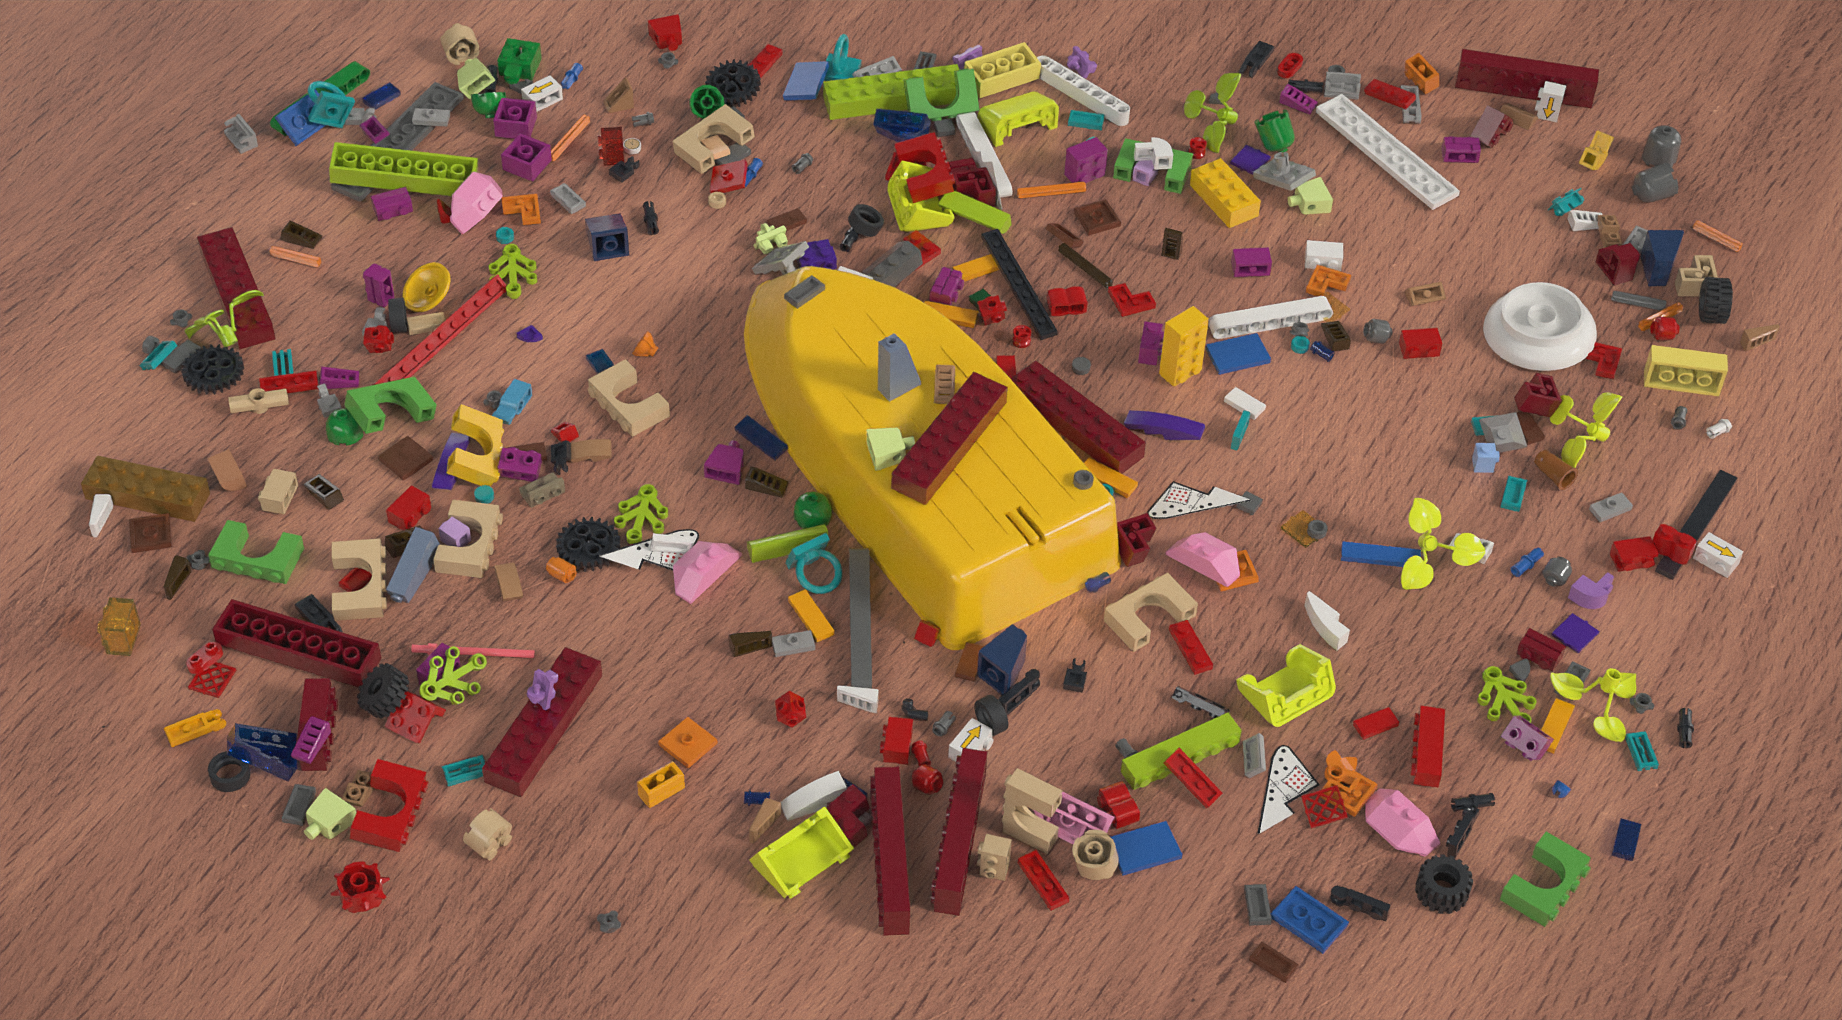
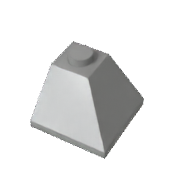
M1516 412L1479 420L1486 442L1495 443L1496 451H1499V453L1527 447Z

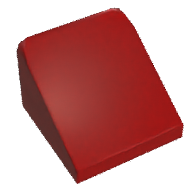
M437 199V209L441 223H451V208L441 199Z
M566 421L550 430L560 442L565 440L571 442L579 437L575 424Z

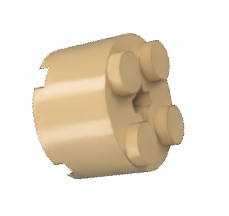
M456 23L440 38L447 59L452 64L461 65V62L477 58L479 55V44L475 34L467 26Z
M490 808V812L484 810L475 817L469 825L472 828L469 834L465 832L463 837L464 843L480 856L490 861L496 856L497 849L501 845L506 846L511 841L512 836L510 832L512 825Z
M1102 830L1084 832L1083 836L1075 840L1072 849L1080 875L1091 880L1111 878L1119 861L1113 839Z

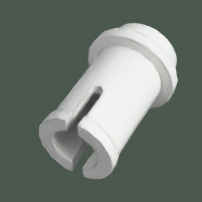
M1720 419L1717 424L1708 427L1706 433L1709 438L1714 439L1722 433H1728L1732 425L1728 419Z

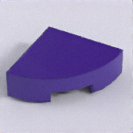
M533 325L516 333L517 338L524 342L543 340L542 334Z

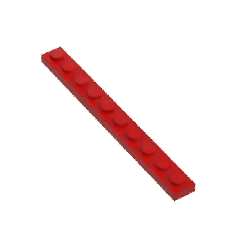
M498 274L494 275L372 385L406 379L414 375L506 292L507 285Z

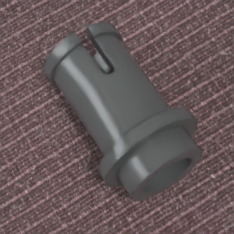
M646 112L643 115L632 116V121L640 120L633 122V126L651 125V123H654L653 113Z
M809 153L802 154L801 158L791 166L792 170L796 174H800L807 166L812 165L813 157Z
M1678 406L1675 409L1674 417L1671 419L1674 429L1680 430L1686 426L1685 418L1688 410L1684 406Z
M945 711L940 720L933 724L932 731L935 735L941 737L947 734V729L956 720L955 715L950 719V716L953 714L952 712Z
M1125 738L1120 739L1116 743L1117 745H1115L1124 759L1139 753L1131 747Z

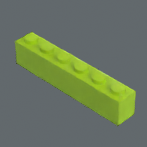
M1229 713L1223 714L1123 759L1121 773L1133 790L1146 787L1151 782L1163 779L1172 773L1163 762L1177 748L1180 747L1194 763H1199L1210 755H1216L1221 750L1236 746L1240 742L1242 730Z

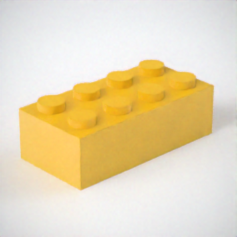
M1221 158L1192 169L1190 186L1228 228L1259 216L1260 199Z
M1194 306L1165 322L1159 374L1173 387L1184 383L1188 378L1197 375L1202 370L1209 318Z

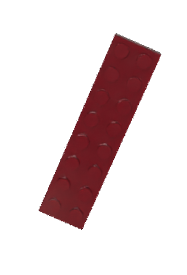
M1462 49L1455 88L1541 101V98H1538L1540 87L1544 88L1545 81L1566 86L1562 104L1592 108L1598 85L1599 69Z
M233 227L197 236L200 253L230 327L229 304L232 300L245 292L258 290ZM261 296L253 297L233 307L234 323L237 330L234 334L238 340L239 350L276 339L272 321Z
M1035 360L1010 378L1056 431L1097 462L1123 474L1144 458L1146 442L1038 361Z
M973 372L894 469L891 477V489L926 505L1007 403L1008 387Z
M234 599L230 600L212 628L215 642L220 643L221 646L358 688L363 685L362 680L368 677L369 671L373 672V668L382 659L379 643Z
M564 647L549 669L558 675V681L553 686L556 693L555 697L551 699L550 708L545 711L540 704H534L530 699L527 701L482 767L484 783L518 797L523 796L601 679L602 666L600 660Z
M963 748L961 756L957 755L956 772H954L952 780L953 788L950 790L949 795L950 804L946 810V824L943 825V839L939 845V860L936 861V874L932 880L931 903H934V912L960 916L986 779L988 751Z
M900 766L874 767V776H870V801L872 805V835L874 836L873 850L875 854L874 863L878 895L877 909L879 910L878 926L883 927V936L909 935L910 901Z

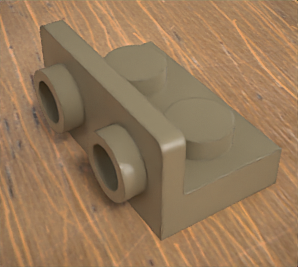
M554 472L520 487L519 491L532 508L564 493L565 485L563 478H557Z

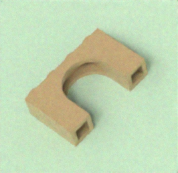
M725 104L673 140L674 152L699 173L703 174L713 167L715 162L713 152L703 146L701 140L712 135L722 134L743 146L755 137L753 125Z
M625 359L588 379V393L599 402L602 409H606L609 412L611 418L616 420L625 432L627 431L633 437L670 417L669 403L659 393L635 404L623 403L615 398L620 392L637 383L636 369Z
M452 500L448 518L454 517L468 526L470 530L478 532L481 537L476 543L466 547L438 545L434 557L435 572L482 578L484 571H487L489 567L488 558L489 555L493 554V541L497 540L498 525L502 524L503 514L500 513L499 505Z
M380 539L332 542L334 569L362 568L372 574L369 584L361 590L332 593V613L335 621L383 617V609H387L386 597H383V592H387L386 580H383V575H386V563H383V558H386V547L382 546Z
M1166 573L1163 576L1156 577L1149 584L1142 585L1135 592L1126 594L1121 600L1109 604L1105 608L1104 622L1135 652L1150 642L1151 630L1135 613L1139 608L1147 605L1159 606L1167 610L1177 622H1181L1196 616L1198 603L1169 573Z
M1017 768L1013 775H1008L1004 783L1006 791L1003 796L1005 803L1002 809L1004 811L1002 818L1003 832L1048 854L1058 839L1059 827L1039 818L1027 807L1051 818L1061 804L1062 790Z

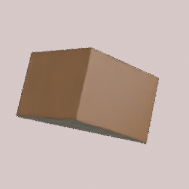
M625 77L603 101L609 113L634 108L633 89L628 78Z

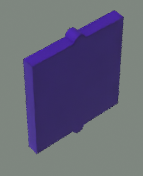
M1246 145L1230 161V164L1240 168L1241 171H1246L1253 175V172L1259 169L1260 166L1265 165L1271 159V156L1261 152L1259 149L1257 150Z
M1572 613L1552 632V636L1561 641L1563 645H1567L1577 653H1580L1600 631L1588 624V621H1584Z

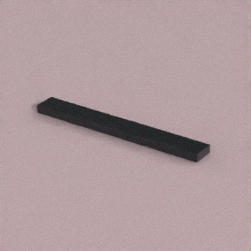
M995 229L982 233L981 238L998 265L1039 339L1044 340L1056 336L1058 331L1000 231Z
M1720 470L1680 530V533L1688 534L1698 542L1734 487L1738 477ZM1663 556L1655 572L1673 580L1681 569L1682 564L1674 562L1668 556Z

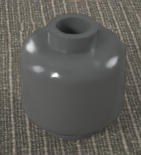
M1373 318L1365 323L1363 334L1367 341L1383 344L1388 338H1391L1392 328H1390L1388 321Z
M1564 557L1551 558L1542 572L1546 583L1553 587L1564 585L1572 573L1571 563Z

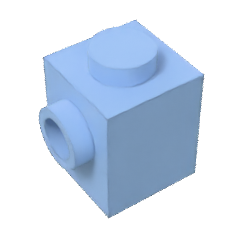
M1495 443L1475 444L1472 456L1474 472H1494L1495 464L1499 462V451H1496Z

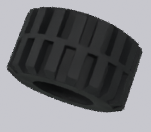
M1705 277L1699 294V317L1702 323H1727L1731 314L1733 288L1729 278Z
M1441 854L1440 857L1435 855L1432 856L1431 860H1425L1424 864L1420 867L1415 892L1418 893V900H1423L1422 905L1425 907L1429 906V910L1433 912L1437 910L1440 914H1443L1444 911L1447 914H1451L1453 910L1457 912L1461 907H1464L1473 885V875L1471 871H1468L1469 867L1467 864L1463 865L1462 860H1455L1454 856L1451 855L1446 857L1445 854ZM1435 881H1445L1451 884L1453 887H1442L1438 885Z

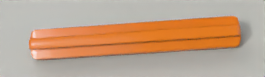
M583 114L551 149V162H554L590 123L589 116Z
M1074 182L1018 188L1017 197L1021 199L1081 193L1086 191V183Z

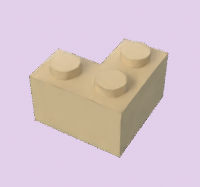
M1694 255L1690 268H1679L1675 280L1678 296H1699L1705 277L1718 278L1712 255Z

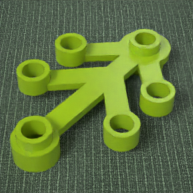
M508 244L503 249V256L489 264V272L493 276L498 274L501 279L509 274L510 283L506 286L507 295L511 299H517L521 295V286L517 283V273L525 277L528 284L533 285L537 283V275L533 273L537 267L536 261L521 255V250L516 244ZM516 260L525 264L526 269L516 264ZM508 261L509 264L500 271V266Z
M651 484L641 486L638 495L626 501H621L618 504L619 512L623 515H618L614 518V526L616 528H624L627 521L636 517L634 527L626 533L629 544L642 541L641 530L645 518L652 525V530L655 534L664 532V523L655 517L648 506L650 503L657 510V517L659 519H666L668 517V508L659 502L657 490ZM641 502L639 507L630 511L631 506Z
M452 646L446 650L447 658L443 676L437 682L438 669L443 666V659L440 656H435L429 661L428 680L423 682L419 688L420 696L426 701L441 698L451 701L454 705H459L464 701V694L458 691L452 694L441 690L445 686L466 691L470 695H475L481 690L480 684L477 682L467 683L457 679L472 670L479 671L483 669L487 664L485 656L477 653L469 658L466 665L453 672L454 662L460 655V651L457 647ZM450 650L455 652V656L450 654ZM477 658L481 660L482 664L477 663ZM434 659L439 662L438 666L434 664ZM472 685L476 688L475 692L471 689ZM428 687L432 688L433 693H429ZM455 695L459 696V702L455 700Z
M1490 666L1485 669L1482 675L1485 686L1478 696V703L1482 706H1487L1490 703V692L1493 686L1498 692L1492 708L1488 710L1487 718L1490 721L1499 720L1500 709L1504 702L1513 717L1522 716L1531 723V716L1520 712L1513 701L1523 703V706L1528 710L1535 708L1536 698L1522 695L1526 691V683L1503 676L1502 671L1498 667ZM1504 685L1513 687L1514 691L1505 689Z

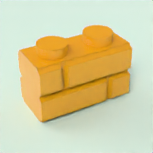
M672 761L665 765V767H661L637 781L638 795L648 808H652L685 788L684 774Z

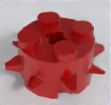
M364 861L353 862L346 865L342 873H335L334 877L337 880L338 889L330 894L331 896H340L343 910H348L351 913L365 912L379 907L382 900L386 899L382 884L389 881L390 878L381 877L377 869V863L367 865Z

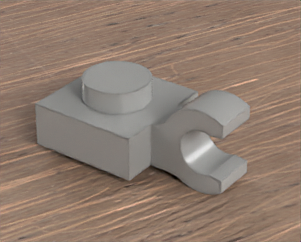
M352 108L345 121V125H360L372 116L376 118V115H374L375 109L368 108L365 111L364 108Z
M377 307L374 319L368 318L362 330L363 336L367 327L387 326L386 321H384L386 314H383L385 308Z
M325 384L317 386L321 398L317 400V403L324 418L328 417L334 410L342 408L336 395H329Z

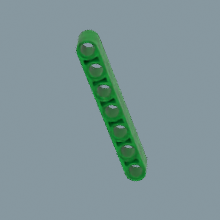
M353 61L324 82L335 85L347 95L368 80L370 70L360 63ZM316 88L319 94L321 91L333 93L324 88ZM308 93L274 115L270 121V126L282 135L287 136L274 117L308 95Z

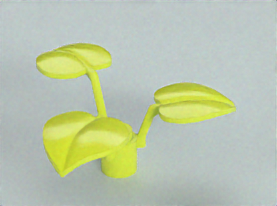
M1609 392L1602 393L1596 399L1592 408L1595 413L1593 418L1596 422L1590 424L1569 413L1574 405L1573 399L1570 396H1560L1562 403L1552 417H1549L1551 423L1559 425L1566 419V416H1569L1587 426L1589 436H1576L1575 439H1569L1562 449V461L1576 468L1577 463L1585 452L1586 440L1596 441L1597 439L1604 442L1608 439L1610 430L1602 422L1612 413L1622 399V396Z
M1414 498L1408 521L1412 530L1424 533L1418 539V545L1422 548L1421 552H1423L1424 560L1414 555L1405 562L1401 573V585L1405 590L1419 589L1430 584L1433 579V568L1426 564L1428 561L1426 551H1433L1437 546L1454 550L1452 560L1462 566L1477 563L1485 554V548L1482 543L1471 533L1458 535L1454 540V546L1439 543L1436 537L1429 535L1432 532L1431 528H1436L1441 524L1439 509L1428 500Z
M1610 668L1606 671L1603 678L1598 677L1587 688H1584L1580 678L1573 674L1551 673V682L1556 691L1563 697L1571 700L1581 699L1582 693H1587L1600 683L1601 689L1610 694L1604 717L1595 718L1593 722L1594 729L1602 737L1615 742H1622L1625 739L1626 730L1624 724L1616 717H1609L1608 712L1614 693L1622 698H1632L1635 695L1636 673H1620L1618 670Z

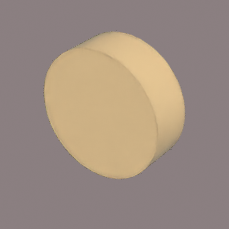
M721 192L711 193L708 196L709 206L715 209L724 207L726 205L725 194Z

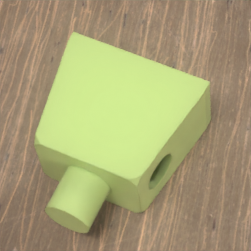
M477 58L466 60L465 65L457 72L459 90L469 99H471V94H478L495 81L489 70Z
M1321 177L1301 184L1295 188L1294 196L1288 197V205L1290 207L1299 206L1302 214L1330 213L1332 209L1333 198Z
M898 428L867 429V446L875 471L899 464L906 456V450L911 449L915 445L914 437L902 438Z
M325 788L306 811L309 826L304 830V833L311 840L319 834L332 839L352 825L356 810L353 806Z

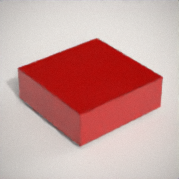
M921 620L914 639L929 647H933L940 628L925 620Z

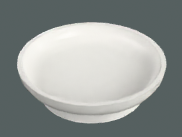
M1543 282L1518 286L1502 296L1488 310L1483 325L1485 339L1496 354L1514 365L1540 371L1564 369L1581 362L1593 350L1597 339L1595 320L1580 299L1564 287Z

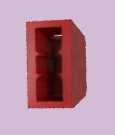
M679 14L647 20L648 34L659 49L668 48L670 51H675L682 44Z

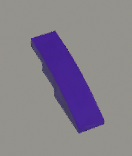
M1129 410L1124 422L1125 427L1128 429H1143L1145 434H1163L1165 440H1200L1205 429V424L1179 416L1150 411Z
M451 433L439 460L432 488L452 490L458 477L446 473L448 458L456 448L466 451L470 443V436Z

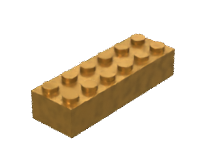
M98 455L81 482L84 497L87 500L93 501L95 494H109L115 506L158 515L169 513L172 518L191 522L196 521L210 495L207 478Z

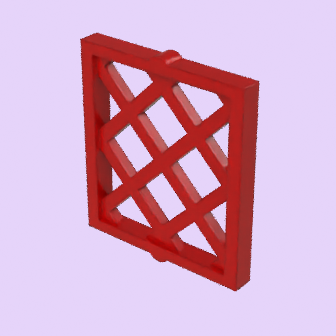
M215 662L213 665L217 667L208 668L207 671L196 674L188 689L219 698L237 670L235 667ZM224 668L230 671L223 673L221 669ZM216 670H219V672H220L219 675H216V676H213V675H212L211 672H214V671H216ZM209 673L210 678L203 680L202 675ZM222 677L223 682L216 684L214 679ZM212 681L213 685L205 686L206 682ZM202 684L203 689L197 688L195 686ZM213 688H215V690H216L215 693H214V692L207 691V690H210V689H213Z
M1338 785L1301 796L1311 829L1348 818ZM1330 791H1331V793H1330L1329 796L1326 795V794H1324V793H1326V792H1330ZM1334 792L1338 793L1339 800L1332 798ZM1317 795L1315 800L1310 798ZM1320 796L1327 798L1324 805L1317 802ZM1306 800L1313 803L1310 809L1306 806ZM1330 800L1336 803L1334 809L1327 807ZM1315 805L1322 807L1319 814L1312 811ZM1339 805L1343 808V814L1336 811ZM1325 809L1331 812L1329 818L1322 815ZM1310 814L1317 816L1314 822L1311 821ZM1334 814L1339 816L1336 818H1332ZM1320 818L1326 820V821H1322V822L1317 823Z

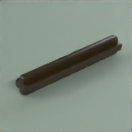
M1065 243L1059 245L1058 251L1102 286L1108 289V287L1113 285V280L1074 249Z

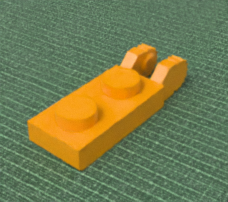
M215 709L206 713L202 712L166 726L163 729L171 747H175L212 731H219L226 727L227 723L225 719H221L222 712L219 709Z

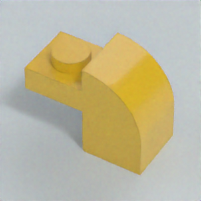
M1597 130L1590 146L1585 148L1579 164L1592 170H1598L1609 154L1608 150L1614 137Z

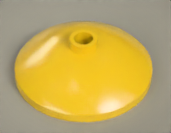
M436 262L427 263L416 269L410 275L403 288L402 297L406 307L414 312H425L437 306L449 290L450 273L448 269Z

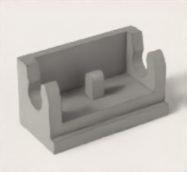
M1326 72L1324 97L1335 98L1343 94L1348 99L1358 100L1361 74Z
M240 114L224 123L226 126L233 124L230 128L224 130V134L241 154L258 147L256 133Z

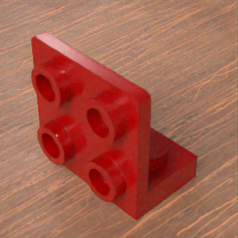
M408 691L405 692V699L401 700V706H397L395 708L396 711L390 713L385 727L419 744L432 718L435 715L443 717L446 709Z

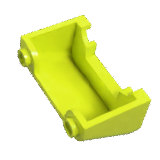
M1034 91L984 106L979 110L977 118L994 146L998 147L1003 145L1002 140L1006 135L1008 137L1012 136V129L1039 121L1042 126L1047 125L1049 130L1057 128L1059 106L1054 100Z
M901 161L888 182V194L898 227L901 231L913 232L915 230L947 227L954 220V214L951 209L942 211V208L938 206V196L916 203L912 202L906 179L925 174L933 169L931 167Z
M1299 644L1287 653V667L1258 683L1253 675H1243L1236 679L1239 691L1267 722L1275 727H1279L1333 696L1336 685L1330 659Z
M823 807L784 836L759 851L749 861L783 898L788 896L791 899L801 892L799 887L836 861L841 864L850 858L849 852L854 848L826 807Z

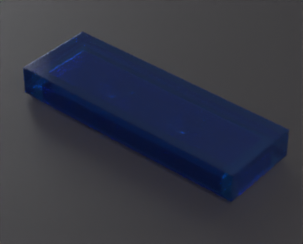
M748 415L734 427L736 432L774 461L788 449L787 444Z

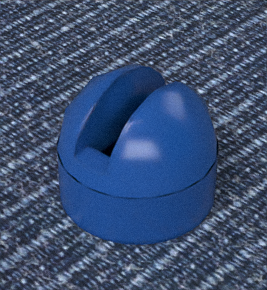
M1557 780L1552 787V792L1555 795L1558 791L1560 794L1557 798H1564L1571 789Z

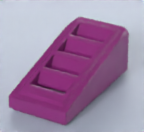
M1289 84L1286 85L1280 95L1279 103L1309 115L1318 105L1317 101Z
M375 116L370 117L359 125L364 134L375 144L390 135Z
M321 366L319 385L325 384L327 389L358 387L359 371Z
M311 716L291 757L311 764L331 733L330 724L327 721ZM304 749V750H307V751H310V752H309V754H308V753L302 752L301 750Z

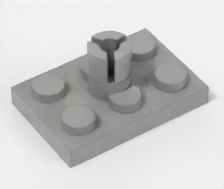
M1282 152L1274 155L1272 161L1254 171L1253 176L1254 179L1292 191L1316 176L1313 168L1289 161L1287 152H1284L1283 156Z
M806 241L775 248L757 263L752 270L755 275L760 273L767 274L770 271L776 272L778 270L784 275L797 270L793 266V261L801 258L805 254L804 251L809 248V245Z

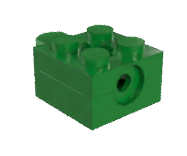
M507 38L497 60L499 76H504V81L508 84H517L519 79L533 80L542 59L540 43Z

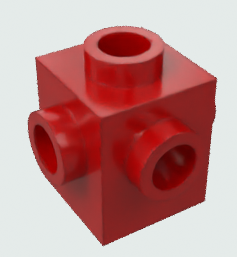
M998 295L989 296L977 302L985 326L999 323L1006 319L1004 312L1007 311L1004 300L1000 301Z
M378 325L365 328L363 344L369 353L391 351L394 335L387 326Z
M788 691L775 700L777 721L794 727L807 718L803 697Z

